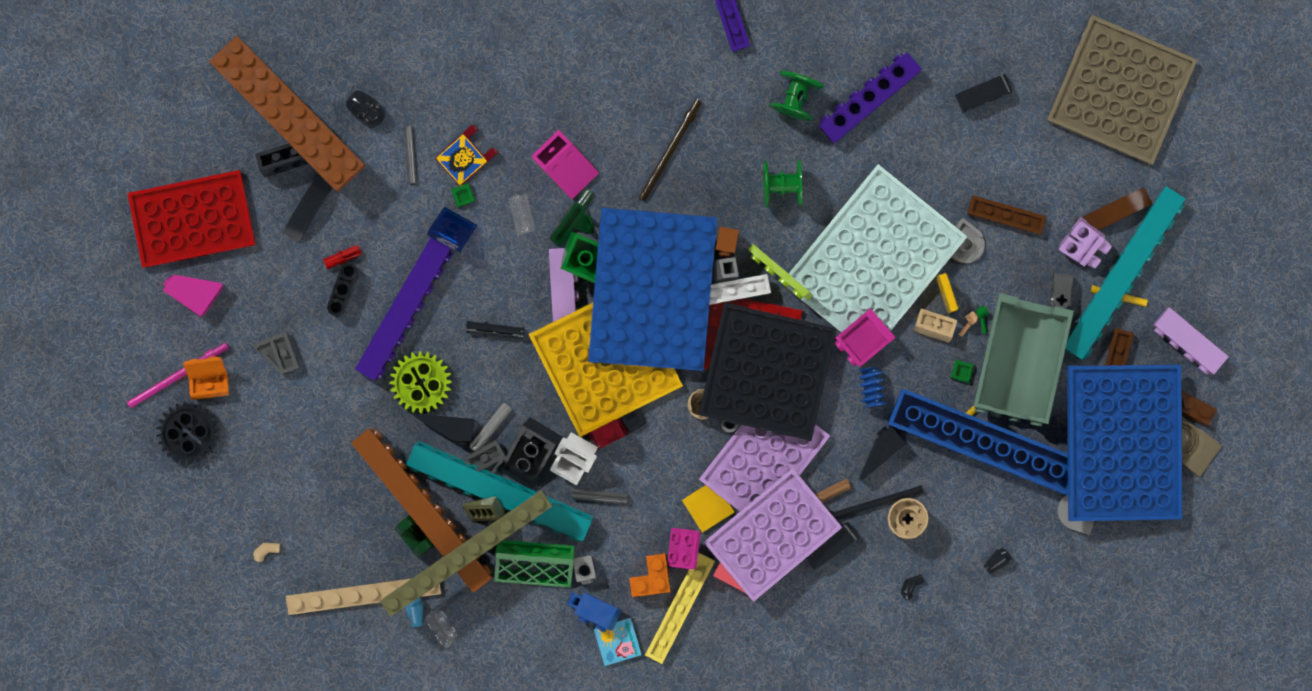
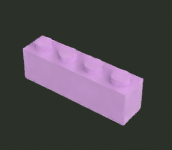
M564 248L549 249L553 321L578 310L575 308V302H579L578 290H574V283H578V277L560 269Z
M1170 307L1166 308L1152 325L1155 328L1154 332L1159 337L1163 338L1165 336L1170 341L1168 344L1172 348L1183 351L1185 353L1183 356L1191 363L1195 361L1199 365L1198 369L1205 375H1208V373L1214 375L1228 358L1224 352Z

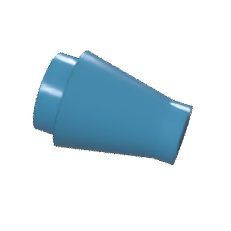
M421 598L405 607L411 627L423 625L424 602L421 601Z

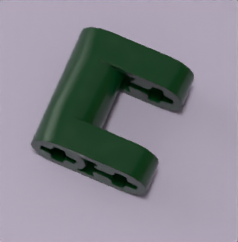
M408 515L396 525L394 530L416 557L420 558L434 544L428 537L424 539L413 526L416 522Z

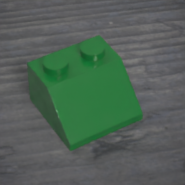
M571 231L564 248L560 269L595 283L598 242Z

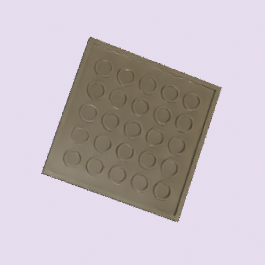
M1091 15L1046 121L1153 165L1197 59Z

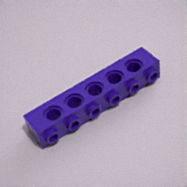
M908 52L904 55L902 53L897 55L890 67L886 65L878 72L880 75L876 79L871 77L863 84L865 86L864 89L860 92L858 89L849 96L850 100L846 104L841 102L834 108L836 111L831 116L827 114L820 120L819 129L833 145L922 71L921 67ZM900 68L903 71V76L896 77L893 74V70ZM879 81H887L888 89H881L878 85ZM865 93H872L874 100L867 102L864 99ZM857 105L860 111L857 114H852L849 111V107ZM836 117H842L845 120V124L837 126L834 120Z

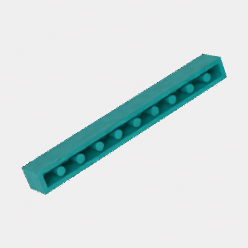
M1167 186L1161 190L1104 279L1100 290L1094 295L1069 334L1065 348L1066 352L1078 360L1089 357L1093 350L1090 348L1093 342L1097 343L1103 335L1101 332L1104 325L1107 327L1113 319L1111 314L1114 310L1118 311L1123 304L1122 297L1125 293L1128 295L1132 290L1134 278H1139L1144 271V268H1142L1145 261L1149 262L1153 257L1154 252L1152 250L1156 245L1159 246L1165 238L1163 233L1166 229L1170 230L1175 220H1173V217L1176 213H1181L1185 207L1183 202L1186 198Z
M417 441L414 444L406 464L414 472H423L430 479L444 481L447 486L451 488L458 487L465 494L470 496L476 495L481 497V500L496 496L505 511L513 510L538 493L495 473L493 474L488 470L477 471L475 469L478 466L465 464L464 460L421 441ZM546 496L553 507L536 517L533 522L539 526L546 525L555 533L569 535V538L574 541H583L594 516Z

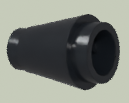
M1002 547L994 552L984 565V568L989 574H992L1010 564L1009 561L1013 558Z

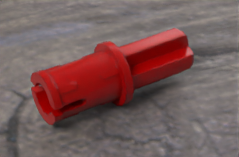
M355 245L343 251L338 250V253L323 258V261L329 270L332 267L342 263L345 264L346 261L361 256L362 253L360 247Z

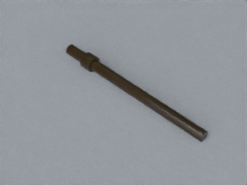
M696 98L689 111L685 112L684 120L641 192L640 199L646 201L689 124L695 120V114L702 104V101Z

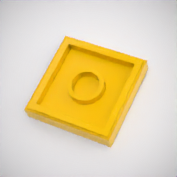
M941 274L936 277L947 313L949 314L957 311L958 306L947 274Z
M706 485L682 500L702 533L734 513L731 505Z

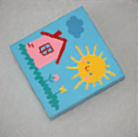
M631 618L616 622L613 631L606 629L603 632L597 628L594 629L605 666L642 655Z

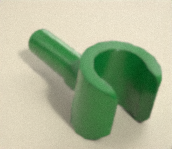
M981 306L976 309V314L980 319L982 332L985 334L987 333L984 317L989 315V312L985 306Z

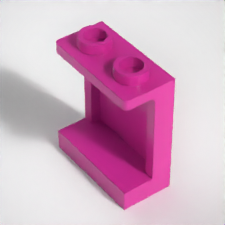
M870 308L835 337L837 341L834 344L841 352L845 350L848 353L849 357L847 359L854 367L856 365L861 367L895 337Z

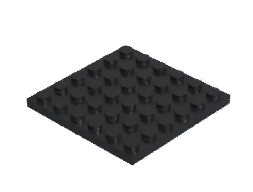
M724 302L698 415L812 441L837 328Z

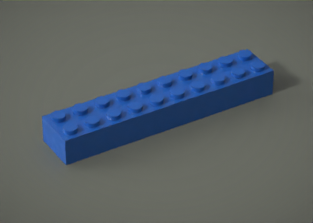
M903 388L900 389L887 425L1063 495H1068V453Z

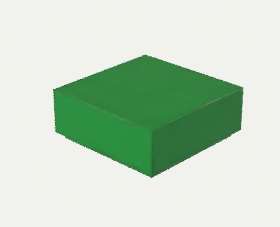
M469 182L451 189L457 208L475 201Z
M955 360L950 378L969 383L974 364Z

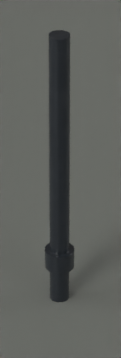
M917 486L833 512L832 510L829 512L835 519H839L921 494L923 489L922 486Z

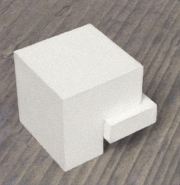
M571 432L567 439L563 437L555 452L557 458L550 471L577 485L584 472L588 473L597 457L594 454L598 447Z

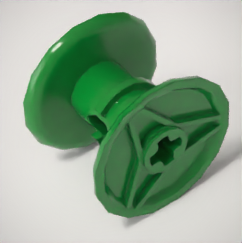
M780 71V75L783 78L791 81L789 90L785 92L787 95L784 104L771 102L768 106L780 113L801 120L813 121V117L802 111L804 102L808 100L806 96L809 88L823 89L825 85L797 73Z
M801 159L796 162V173L784 174V171H781V174H769L768 162L764 160L763 191L765 208L769 205V193H781V195H784V193H797V203L802 207Z

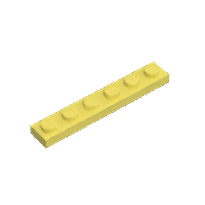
M698 552L696 569L688 570L645 656L661 664L663 663L715 562L714 560Z

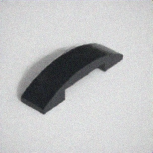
M319 174L306 191L283 231L284 234L298 243L306 233L326 197L333 189Z

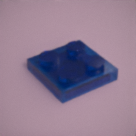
M444 207L429 228L427 235L461 253L476 230L477 224Z

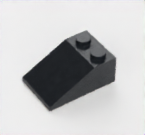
M529 417L522 425L499 471L527 488L533 489L563 436Z

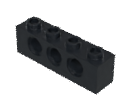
M289 143L255 154L259 170L264 178L308 164Z

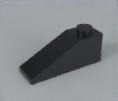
M416 414L415 418L449 439L457 441V445H468V442L473 441L474 419Z
M884 426L877 432L878 437L875 439L858 477L860 481L864 480L906 445L892 426L888 429Z

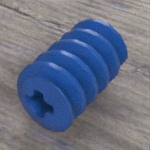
M878 367L859 369V372L864 373L859 379L865 381L860 384V387L866 388V390L861 392V395L866 396V398L861 400V402L867 404L864 407L886 404L885 401L880 400L885 394L879 391L885 387L879 385L884 379L878 377V375L883 373V371L877 369Z

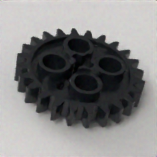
M183 402V407L177 403L176 410L169 407L170 414L163 413L166 419H159V422L163 425L156 427V429L161 430V433L157 434L156 437L162 438L158 445L164 444L161 451L168 450L167 457L174 455V461L181 458V463L184 464L186 459H188L189 464H192L193 458L197 462H200V456L207 458L206 451L213 453L210 447L217 446L213 440L219 439L218 436L214 435V432L220 430L214 428L218 421H211L214 414L207 415L208 408L202 411L201 404L195 408V402H191L189 407L187 402ZM185 414L191 416V422L187 425L182 422V417ZM175 421H177L184 429H191L190 433L194 437L198 438L201 441V444H198L190 436L185 437L184 435L186 433L174 424ZM200 426H203L206 429V433L203 437H200L197 434V429ZM173 429H177L179 432V436L175 440L170 437V432ZM187 441H191L194 445L193 450L190 452L185 449Z

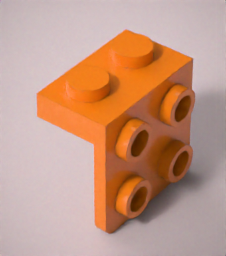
M211 356L207 359H191L184 362V369L189 378L191 400L229 395L228 373L221 357Z

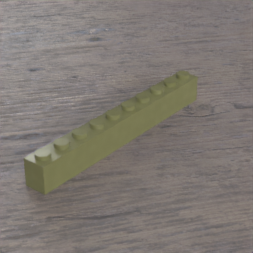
M542 490L381 599L380 603L388 615L392 617L553 507L544 492Z

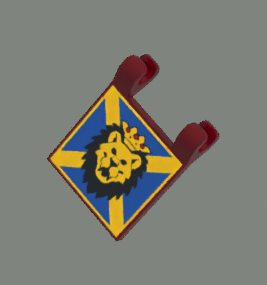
M470 125L455 141L435 157L459 186L463 185L498 154V151L492 147L483 155L469 140L478 131L475 125Z

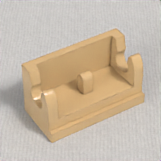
M920 309L913 332L949 343L953 337L958 320Z

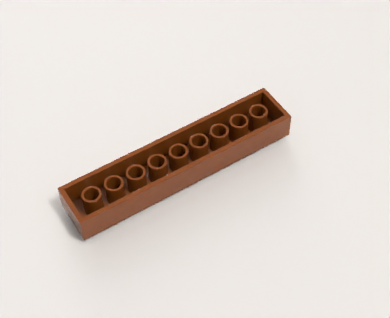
M368 428L353 440L351 444L439 552L446 556L468 541L462 533L458 534L455 531L457 526L450 518L446 520L442 515L445 512L438 503L433 504L430 500L433 497L427 489L422 490L418 484L421 482L418 478L406 471L408 466L402 459L397 460L394 456L396 452L391 445L383 443L382 439L384 437L377 429ZM481 556L457 572L473 593L493 578L491 575L493 570L487 563L482 564L479 560Z

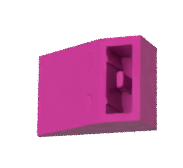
M560 130L531 156L537 165L571 199L599 174Z

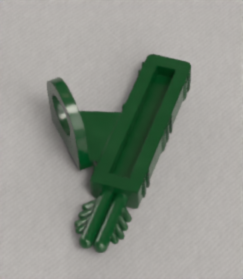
M590 189L582 191L581 196H579V202L575 201L554 232H552L549 237L551 241L561 246L573 228L588 234H594L592 217L589 214H584L587 210L585 205L590 204L593 200V191Z

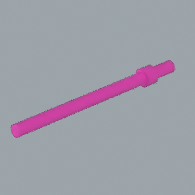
M225 342L213 350L206 351L205 355L198 358V360L207 359L211 356L217 357L227 351L229 346ZM182 368L127 401V404L132 408L187 375L185 369Z

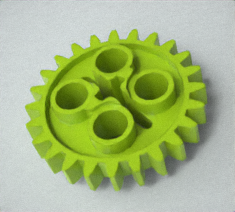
M419 351L417 357L414 352H411L410 359L405 355V362L398 360L400 367H393L397 371L396 374H390V376L395 378L394 381L389 382L395 385L390 391L397 392L393 398L401 399L398 403L399 405L406 403L405 410L411 406L413 413L417 408H419L421 414L424 408L430 412L431 406L437 410L436 403L439 402L443 405L442 397L448 398L445 391H451L447 387V384L452 383V381L447 380L451 373H445L448 366L442 367L443 360L436 362L437 355L430 358L429 352L426 353L425 357L422 351ZM422 364L429 366V372L425 375H422L419 371ZM413 367L419 377L426 380L424 386L430 393V397H427L420 385H416L418 380L411 370ZM405 374L412 375L413 381L410 384L403 382ZM433 380L439 383V388L436 391H431L429 388V384ZM416 390H420L423 394L422 399L419 401H415L412 397L413 392Z

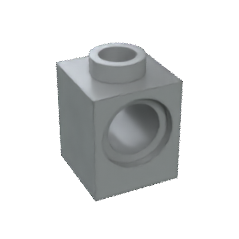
M592 555L575 558L573 566L577 582L581 581L582 585L593 583L596 574ZM580 566H589V575H581L579 572Z

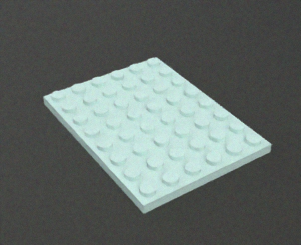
M878 164L794 266L789 275L813 294L809 301L804 297L801 300L840 332L845 330L870 308L891 331L967 236ZM790 285L787 287L791 292L795 290Z

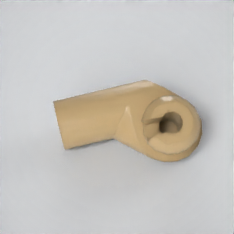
M262 543L253 552L254 560L262 562L269 552L280 553V544Z

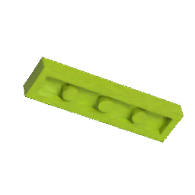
M754 244L750 246L748 250L752 253L750 257L758 264L763 262L766 265L764 269L772 276L776 273L780 277L778 280L786 288L790 285L795 289L792 293L799 299L804 297L809 301L813 296L810 291Z

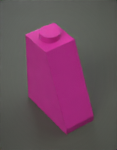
M173 275L172 277L169 276L164 282L163 286L165 288L163 291L200 317H204L225 286L218 282Z

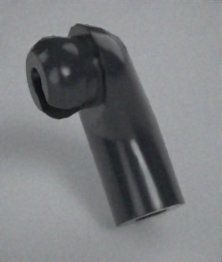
M920 574L904 581L901 595L905 600H910L913 597L912 593L915 586L924 583L922 575Z

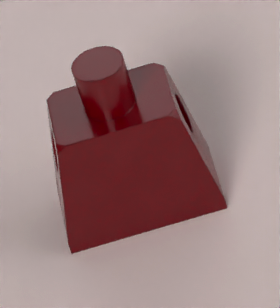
M617 418L593 430L588 435L593 445L598 447L596 450L598 451L629 435L621 418Z

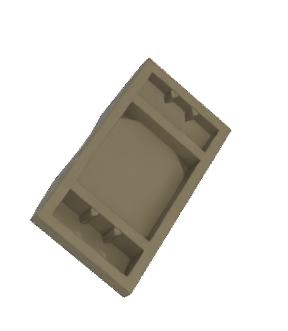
M1182 417V465L1200 477L1222 445Z

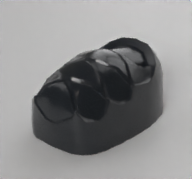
M354 91L346 101V107L349 112L365 126L370 128L376 127L385 118L384 107L365 92Z

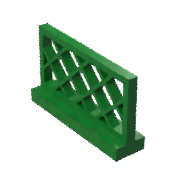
M503 540L497 544L494 582L571 588L575 546ZM501 559H506L510 561L504 563ZM520 561H530V562L524 565V564L521 563ZM539 562L549 563V564H547L546 566H542ZM516 564L520 568L514 571L510 566ZM559 564H567L568 566L562 568ZM533 565L539 569L534 573L529 569ZM552 567L558 570L554 574L548 571ZM506 570L509 575H499V573ZM524 571V572H526L529 576H527V577H521V576L518 575V574H520V573H522V572ZM544 573L548 577L546 579H541L538 576ZM563 574L568 581L559 580L557 577Z

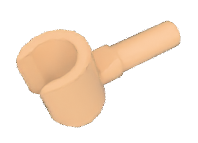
M974 311L965 317L968 323L960 331L959 335L961 337L977 321L978 316Z

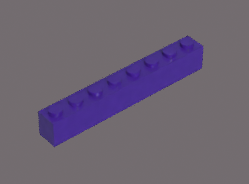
M432 236L430 237L355 368L356 371L374 381L383 378L386 369H384L387 362H392L396 355L393 351L397 345L401 346L406 337L403 335L405 330L411 329L415 322V319H413L415 313H420L425 304L422 302L426 295L429 297L433 291L434 286H432L435 278L439 280L444 271L441 269L445 262L448 263L452 258L453 253L450 246Z

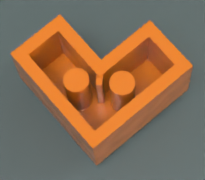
M665 553L647 555L648 575L629 578L632 597L670 592Z

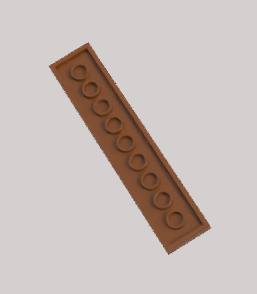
M238 36L234 37L209 60L210 64L337 193L366 167Z

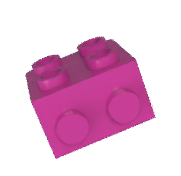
M671 528L667 566L696 569L700 542L699 531Z

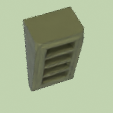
M496 496L463 504V508L471 521L498 520L505 512Z

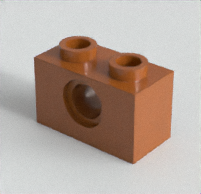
M720 227L715 252L719 253V257L730 258V255L734 256L739 230Z

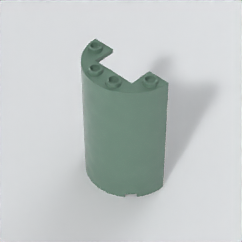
M1002 293L998 294L973 404L976 412L986 413V411H989L990 416L1001 418V415L1009 416L1008 420L1020 422V419L1031 421V425L1042 427L1043 423H1049L1073 310L1056 306H1044L1019 300L1018 297Z

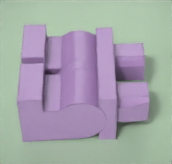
M1080 216L1071 228V233L1068 232L1060 243L1059 250L1084 267L1087 264L1092 268H1096L1101 259L1094 253L1099 249L1104 254H1107L1112 245L1105 239L1103 233L1099 232Z

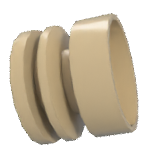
M900 499L889 510L887 519L889 528L893 534L902 539L908 540L920 536L928 523L926 508L916 499ZM906 514H910V517L913 518L909 525L902 521Z

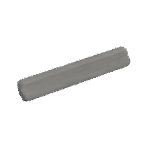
M503 403L469 445L473 451L484 446L511 412V407Z

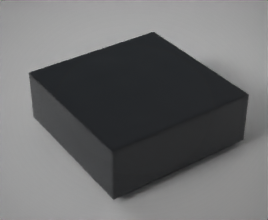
M638 409L620 417L630 433L646 424Z

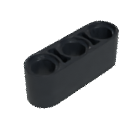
M1003 74L956 94L955 97L962 113H965L971 108H977L988 101L991 102L1002 97V95L1010 94L1013 92L1007 75Z
M345 263L340 268L327 304L328 312L335 317H340L345 313L359 275L357 266L352 263ZM348 267L354 268V274L351 277H346L345 270ZM341 285L348 287V292L345 295H340L338 292V288ZM335 303L341 304V311L338 313H333L332 306Z
M847 522L806 559L815 570L856 541L859 536L850 523Z

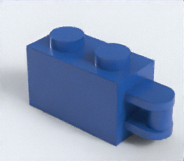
M572 592L567 602V605L576 609L574 614L579 616L578 620L587 624L591 621L596 624L595 628L603 632L606 629L613 631L622 611L584 592L582 596ZM579 598L580 601H579L578 605H575L577 599Z

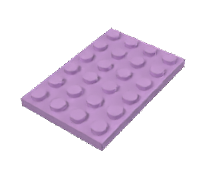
M816 424L812 441L741 425L699 480L738 511H742L792 468L800 475L830 435Z
M792 468L703 543L754 602L842 527Z

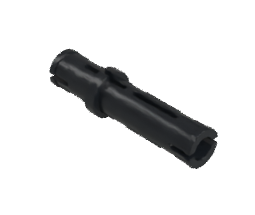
M467 321L466 333L483 334L484 337L492 335L523 340L524 327L488 324V321L484 323Z

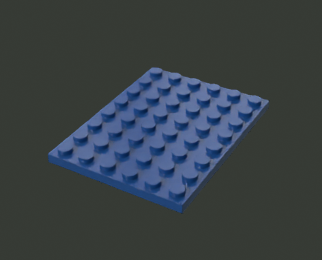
M601 207L588 362L703 371L717 217Z
M1181 365L1067 366L1068 521L1182 519Z

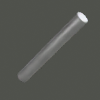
M405 126L409 184L417 183L412 126Z

